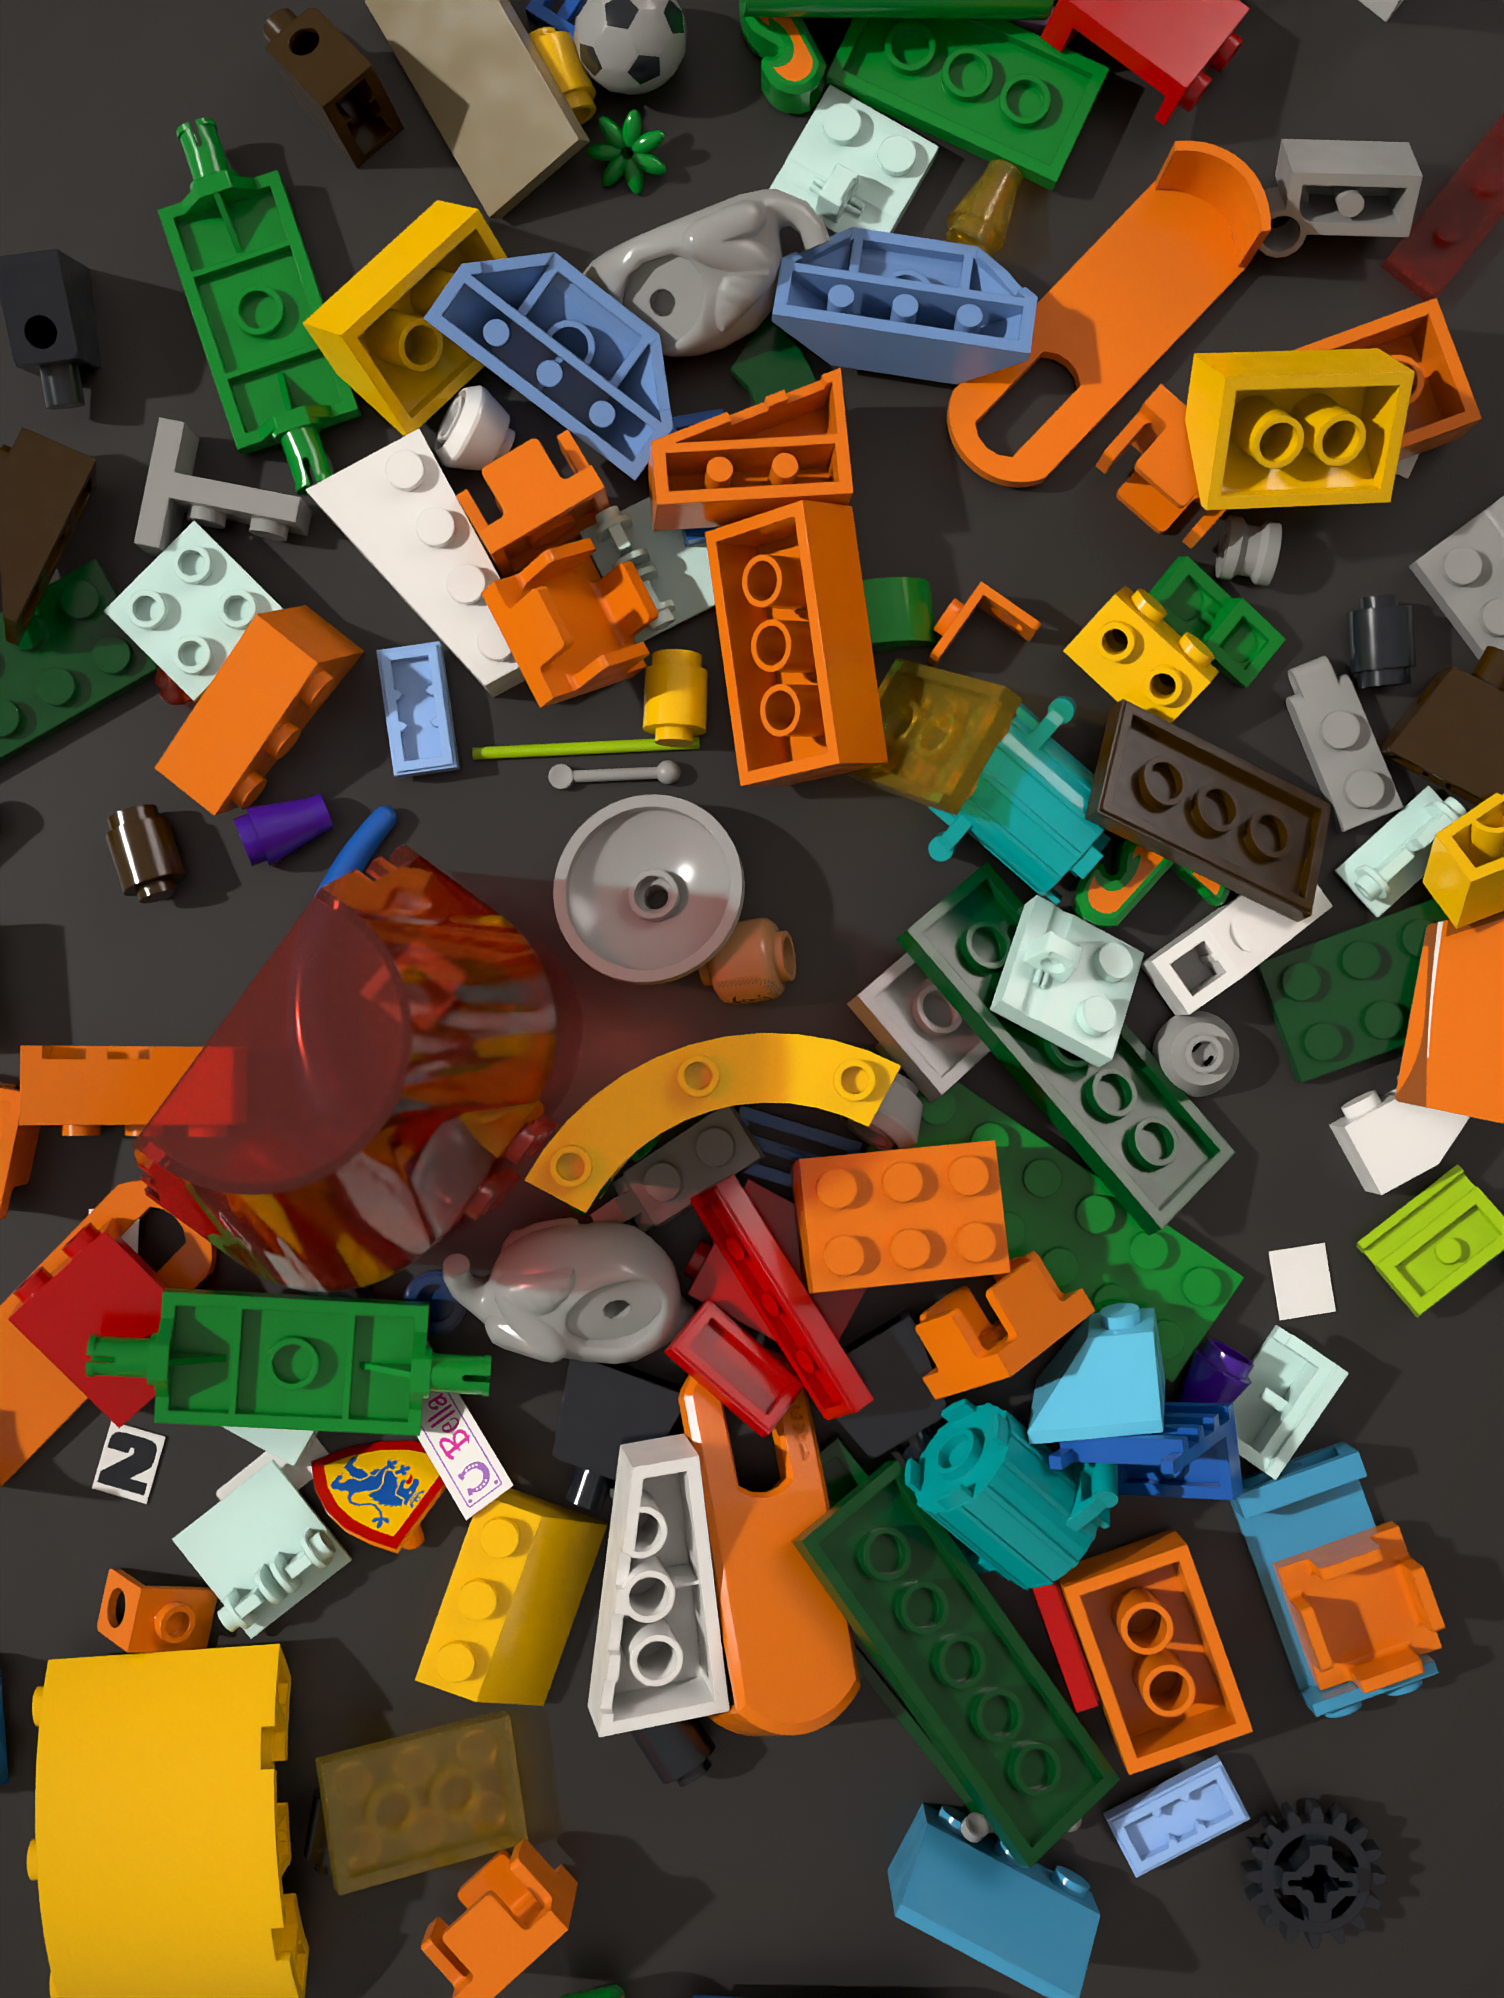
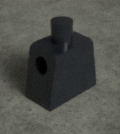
M58 249L0 256V300L16 367L41 376L46 409H70L84 406L85 400L80 371L95 370L101 367L89 268ZM57 334V339L52 345L53 338Z
M907 1309L842 1347L874 1400L858 1412L836 1419L871 1459L896 1447L905 1463L908 1459L912 1458L919 1464L921 1454L934 1437L928 1426L943 1418L941 1411L947 1408V1404L944 1398L935 1400L922 1379L933 1368L924 1345L915 1330L916 1325Z
M570 1359L552 1455L560 1461L577 1466L565 1498L580 1507L601 1511L612 1480L616 1481L620 1445L666 1437L681 1413L678 1397L683 1384L625 1363L609 1364Z

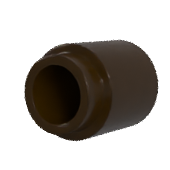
M154 804L138 805L118 811L108 817L107 822L110 831L105 837L123 894L125 896H138L140 903L143 904L161 901L177 893L176 884L186 878V874L169 821L166 817H160L158 807Z

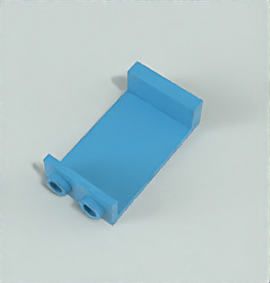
M1343 1441L1289 1460L1276 1480L1262 1470L1242 1477L1243 1493L1235 1500H1230L1300 1697L1316 1717L1325 1714L1328 1718L1343 1717L1354 1713L1361 1708V1701L1382 1693L1388 1696H1399L1415 1691L1422 1686V1679L1439 1673L1435 1661L1429 1655L1424 1654L1419 1656L1425 1670L1424 1673L1369 1693H1363L1352 1681L1322 1691L1314 1683L1272 1563L1376 1527L1359 1479L1367 1476L1360 1454Z

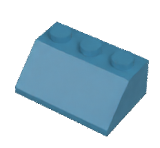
M922 1803L887 1870L895 1917L1047 1998H1080L1100 1919L1099 1910L1092 1893L1089 1891L1090 1884L1080 1875L1063 1866H1056L1054 1871L1038 1863H1035L1031 1868L1018 1866L999 1838L995 1841L985 1836L977 1843L968 1841L963 1836L960 1827L962 1821L967 1817L964 1813L947 1805H943L941 1810L938 1811Z

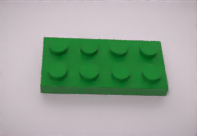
M853 18L826 75L825 86L829 87V85H832L869 107L1054 191L1110 68L1067 48H1064L1060 53L1041 39V36L1006 20Z

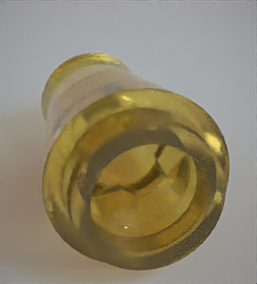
M992 160L989 162L983 175L948 215L946 220L949 228L946 233L947 242L979 246L990 257L993 252L1003 248L1017 190L1023 180L1021 172L1014 165L1003 160Z

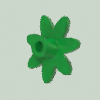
M636 109L628 113L622 130L610 118L605 116L599 118L598 125L608 142L590 145L586 150V154L590 158L599 161H610L604 170L602 185L604 187L611 186L625 174L626 181L632 192L640 195L644 189L642 170L656 175L665 174L667 170L665 164L658 157L649 153L664 141L665 133L655 130L640 135L641 118ZM626 147L631 148L633 153L628 152Z

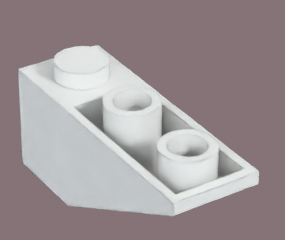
M1317 884L1311 916L1296 922L1238 894L1141 963V967L1176 1016L1190 1015L1248 974L1333 906Z
M1395 1088L1379 1097L1376 1090L1352 1099L1341 1107L1345 1116L1329 1124L1364 1190L1383 1195L1438 1165L1470 1117L1398 1102L1395 1099L1397 1089Z

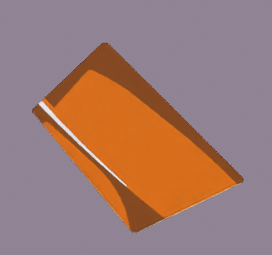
M1504 911L1458 929L1455 928L1450 919L1429 924L1426 927L1395 1099L1398 1102L1504 1124Z

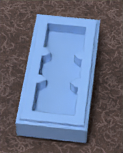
M440 641L376 650L394 776L398 779L460 770L443 647Z
M1217 1755L1103 1813L1136 1878L1250 1819Z

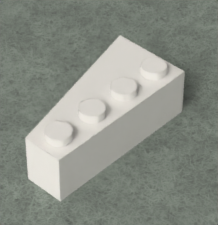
M420 429L306 489L319 508L388 581L492 697L525 681L481 594L484 589L493 581L499 580L500 577Z
M684 1433L620 1445L588 1698V1709L599 1737L730 1711L700 1460L698 1453Z

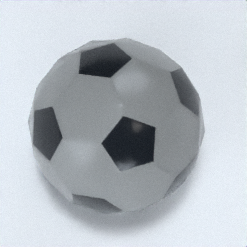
M582 0L575 20L573 39L579 59L591 79L608 91L622 95H639L664 85L679 69L685 56L688 30L682 9L676 0Z

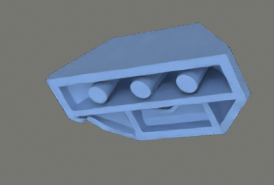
M851 227L830 236V242L808 251L804 250L799 254L797 252L791 253L781 259L772 322L832 366L957 385L1029 360L1038 297L1027 287L1022 288L1006 269L979 246Z
M555 252L463 263L423 318L634 480L637 479L649 462L651 441L669 435L673 429L660 334Z

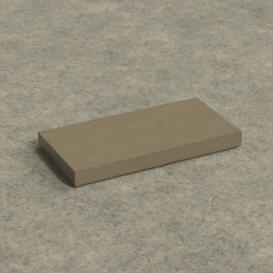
M365 0L366 5L489 218H503L590 142L509 0Z

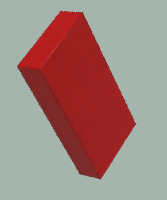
M710 1300L700 1305L664 1351L668 1357L761 1437L767 1436L772 1432L804 1389V1385L798 1376Z

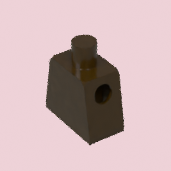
M283 8L274 12L267 19L263 27V36L268 41L266 51L287 88L356 168L361 166L404 129L373 65L317 8H307L298 17L292 10ZM347 94L346 100L339 105L338 101Z
M1487 646L1472 674L1453 666L1439 670L1379 745L1382 756L1475 806H1478L1495 793L1503 795L1504 650Z

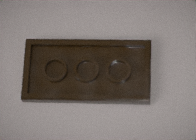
M1122 699L1110 707L1085 819L1289 919L1299 922L1310 917L1312 914L1332 805Z

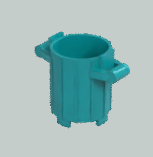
M1060 696L1053 700L1048 707V714L1043 720L1019 702L1013 709L1017 715L969 768L942 801L936 799L931 803L928 808L950 826L946 831L940 832L931 840L928 851L932 859L939 862L947 861L957 850L958 841L968 832L1041 897L1045 895L1057 905L1062 899V896L1053 889L1057 882L1068 871L1076 878L1079 876L1081 879H1084L1103 858L1104 855L1101 851L1111 838L1103 832L1104 828L1085 819L1095 775L1050 737L1060 725L1068 723L1076 713V704L1068 696Z
M966 1398L942 1410L941 1416L948 1423L941 1427L929 1442L925 1451L920 1456L919 1464L912 1458L906 1462L904 1473L905 1485L914 1491L918 1501L917 1505L950 1532L951 1538L977 1574L994 1571L1001 1578L1005 1577L1008 1581L1011 1580L1022 1589L1028 1590L1029 1588L1049 1586L1072 1568H1075L1092 1541H1094L1097 1528L1099 1526L1103 1529L1110 1527V1508L1118 1503V1464L1076 1462L1062 1470L1050 1469L1048 1456L1054 1452L1044 1443L1029 1444L1028 1429L1006 1410L1003 1411L991 1403L974 1406Z

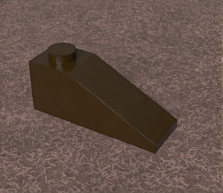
M24 427L21 428L12 447L4 444L0 448V569L3 619L6 642L19 646L97 487L95 458Z

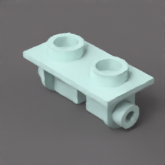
M1427 786L1334 871L1376 917H1379L1424 876L1435 834L1467 812L1453 797H1448L1443 801L1430 786Z

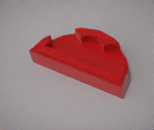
M1055 1581L1049 1586L1032 1588L1050 1646L1076 1712L1079 1713L1098 1706L1097 1701L1100 1699L1058 1582Z

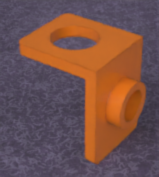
M981 581L966 604L954 598L933 629L942 638L931 652L927 662L934 667L938 664L977 607L1029 642L1041 626V623Z
M110 1569L99 1613L97 1630L127 1653L206 1649L218 1597L210 1587L145 1586L121 1569ZM121 1591H123L125 1596V1613L119 1625L116 1618V1604Z

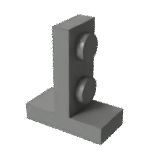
M159 417L134 543L149 556L158 557L180 535L185 512L188 513V521H195L201 526L224 529L226 520L248 524L250 525V533L276 541H287L288 532L308 536L312 511L301 497L192 476L199 437L185 422Z

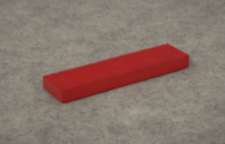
M734 1173L691 1197V1205L824 1419L828 1421L858 1412L874 1399Z

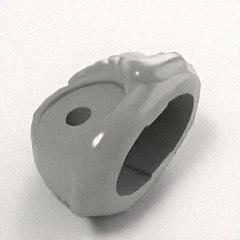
M762 189L734 196L633 237L593 260L583 272V275L660 334L663 356L676 358L699 356L724 349L755 331L772 311L781 259L784 257L780 237L782 228L791 226L801 237L806 251L830 242V238L824 222L807 201L778 189Z
M569 1217L532 1223L522 1228L514 1229L503 1242L501 1253L495 1262L492 1272L484 1277L472 1276L469 1259L459 1253L449 1255L443 1262V1279L452 1297L485 1324L487 1335L492 1343L503 1349L543 1362L553 1363L563 1358L609 1364L637 1361L673 1341L695 1313L694 1306L681 1295L680 1282L672 1259L651 1237L637 1227L623 1223L596 1221L589 1224H581L577 1219Z

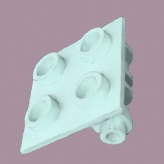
M650 497L622 511L619 510L618 506L609 507L595 516L596 524L580 531L582 538H591L596 548V551L591 556L602 578L618 564L631 561L658 610V618L635 636L634 641L636 644L644 642L715 606L707 544L701 543L685 547L682 529L653 531Z
M193 521L104 612L196 702L204 694L255 615L283 608L206 531Z
M274 1459L172 1539L223 1603L224 1607L217 1612L221 1623L231 1632H234L239 1627L243 1628L250 1639L352 1560L351 1556Z

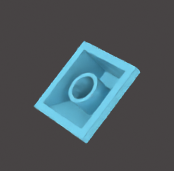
M1117 1303L1101 1309L1100 1313H1092L1085 1319L1036 1379L1027 1431L1029 1444L1164 1432L1165 1372L1155 1307L1139 1309V1306L1133 1303Z

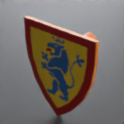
M379 1441L348 1447L311 1461L315 1491L327 1514L346 1533L370 1545L397 1554L401 1548L411 1550L423 1543L425 1536L420 1523L444 1492L446 1485L421 1442Z

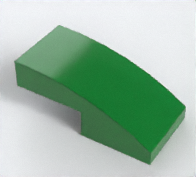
M1178 556L1149 592L1166 610L1167 615L1163 620L1181 637L1186 632H1189L1202 641L1214 655V660L1210 664L1241 688L1249 686L1286 640L1243 598H1232L1189 556Z

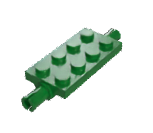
M207 117L195 119L202 145H200L197 134H193L189 122L182 124L176 130L177 138L181 142L193 177V181L189 185L191 192L182 202L157 211L237 450L242 455H246L276 444H282L295 482L296 493L300 496L309 495L306 489L314 485L309 471L310 468H312L316 483L333 475L319 432L324 428L360 417L362 414L354 390L336 374L302 324L324 304V300L279 171L275 170L254 178L239 176L236 171L229 168L217 132L216 121Z
M165 1288L162 1294L158 1332H152L150 1338L90 1334L87 1355L91 1356V1361H86L87 1377L100 1375L147 1378V1385H154L155 1388L154 1423L420 1436L423 1398L429 1399L430 1392L475 1394L489 1397L492 1355L476 1356L433 1353V1347L427 1346L430 1302Z

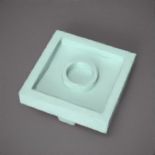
M829 85L769 189H778L807 201L824 222L829 237L851 227L893 233L937 158L939 146L834 86Z
M1036 895L1024 905L990 1010L1100 1068L1113 1059L1144 953L1081 918L1062 911L1055 904Z

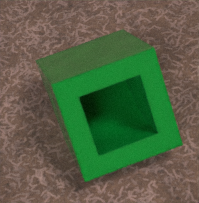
M887 577L863 580L873 654L929 648L937 645L936 631L933 630L935 619L931 585L928 580L914 577Z

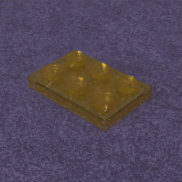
M896 658L878 689L888 763L843 774L858 782L957 816L964 802L974 793L978 784V778L997 744L1007 735L1011 726V720L1023 699L1003 685Z
M504 1710L315 1758L333 1886L339 1895L511 1848L524 1838L528 1840L511 1718Z

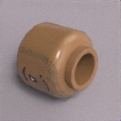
M764 917L738 921L732 935L723 948L699 969L701 981L704 986H713L719 999L728 1005L778 998L784 992L786 983L793 981L796 975V956L789 932L786 930L779 931L773 921Z

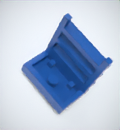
M1165 1402L1164 1432L1063 1441L1059 1442L1060 1449L1048 1456L1050 1469L1058 1470L1064 1469L1073 1462L1118 1464V1495L1235 1500L1243 1493L1233 1403Z

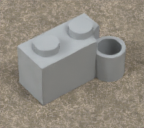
M1281 139L1275 172L1278 187L1268 188L1264 191L1269 204L1271 220L1279 216H1288L1290 219L1284 225L1272 228L1259 249L1267 256L1279 258L1296 252L1303 244L1306 235L1409 237L1423 177L1409 142Z

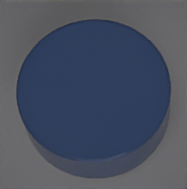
M443 1269L429 1270L420 1274L409 1284L404 1294L403 1301L430 1302L429 1335H441L453 1330L463 1321L468 1312L467 1308L452 1297L443 1279Z

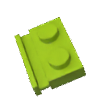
M1457 1164L1358 1241L1356 1247L1368 1257L1378 1273L1412 1313L1419 1318L1504 1251V1216L1479 1187L1473 1185L1465 1176L1464 1170Z

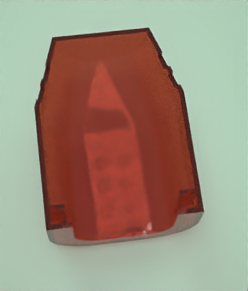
M406 844L395 848L388 859L389 861L382 856L372 861L366 872L375 878V881H372L355 869L321 887L132 1144L137 1166L144 1170L140 1177L148 1185L144 1190L146 1196L243 1267L258 1276L286 1287L306 1291L333 1292L364 1287L384 1280L448 1242L481 1215L485 1216L488 1211L491 1212L496 1206L499 1207L521 1178L520 1175L512 1170L514 1166L521 1160L524 1162L527 1158H531L533 1155L536 1156L559 1126L550 1117L567 1094L579 1065L583 1041L582 1012L573 981L556 953L531 929L460 877Z

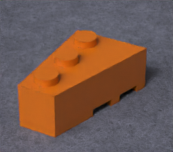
M841 368L825 373L819 381L786 393L785 390L766 396L763 403L732 415L725 412L651 441L648 480L653 531L722 527L801 500L849 506L853 496V484Z
M307 605L256 614L168 746L155 769L214 816L238 807L242 810L246 809L258 798L267 783V780L264 778L277 760L282 758L293 747L300 736L301 730L365 651Z
M20 1045L19 1125H61L62 1136L101 1135V1125H125V1136H164V1125H189V1136L223 1137L228 1136V1125L247 1123L248 1047Z

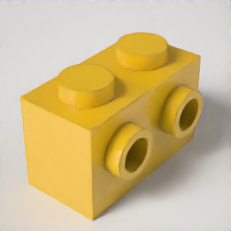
M1126 585L1114 594L1063 650L1117 702L1125 699L1170 723L1194 701L1219 672L1210 664L1214 660V655L1202 641L1189 632H1186L1181 637L1163 620L1167 612L1152 595L1141 588L1134 593ZM1117 629L1123 631L1128 640L1121 638L1117 633ZM1163 673L1170 675L1175 683L1166 680Z

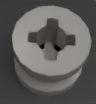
M1230 514L1224 523L1219 541L1215 576L1225 580H1230L1236 575L1250 577L1254 585L1267 587L1273 578L1279 558L1282 525L1272 521H1266L1261 526L1247 524L1242 516Z

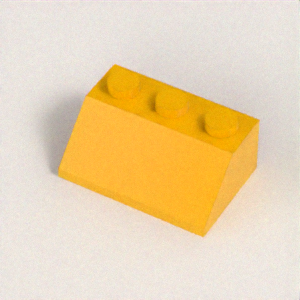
M437 200L302 324L336 374L394 428L406 436L419 429L485 367V365L423 318L461 264L507 258L479 209Z
M1379 348L1194 353L1185 423L1201 506L1205 510L1391 502L1415 371Z
M512 1488L473 1515L415 1681L474 1702L544 1706L608 1522Z

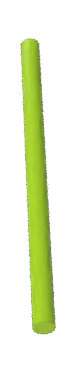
M694 736L693 745L685 747L658 745L655 743V738L473 747L472 754L473 760L687 750L700 749L699 736Z

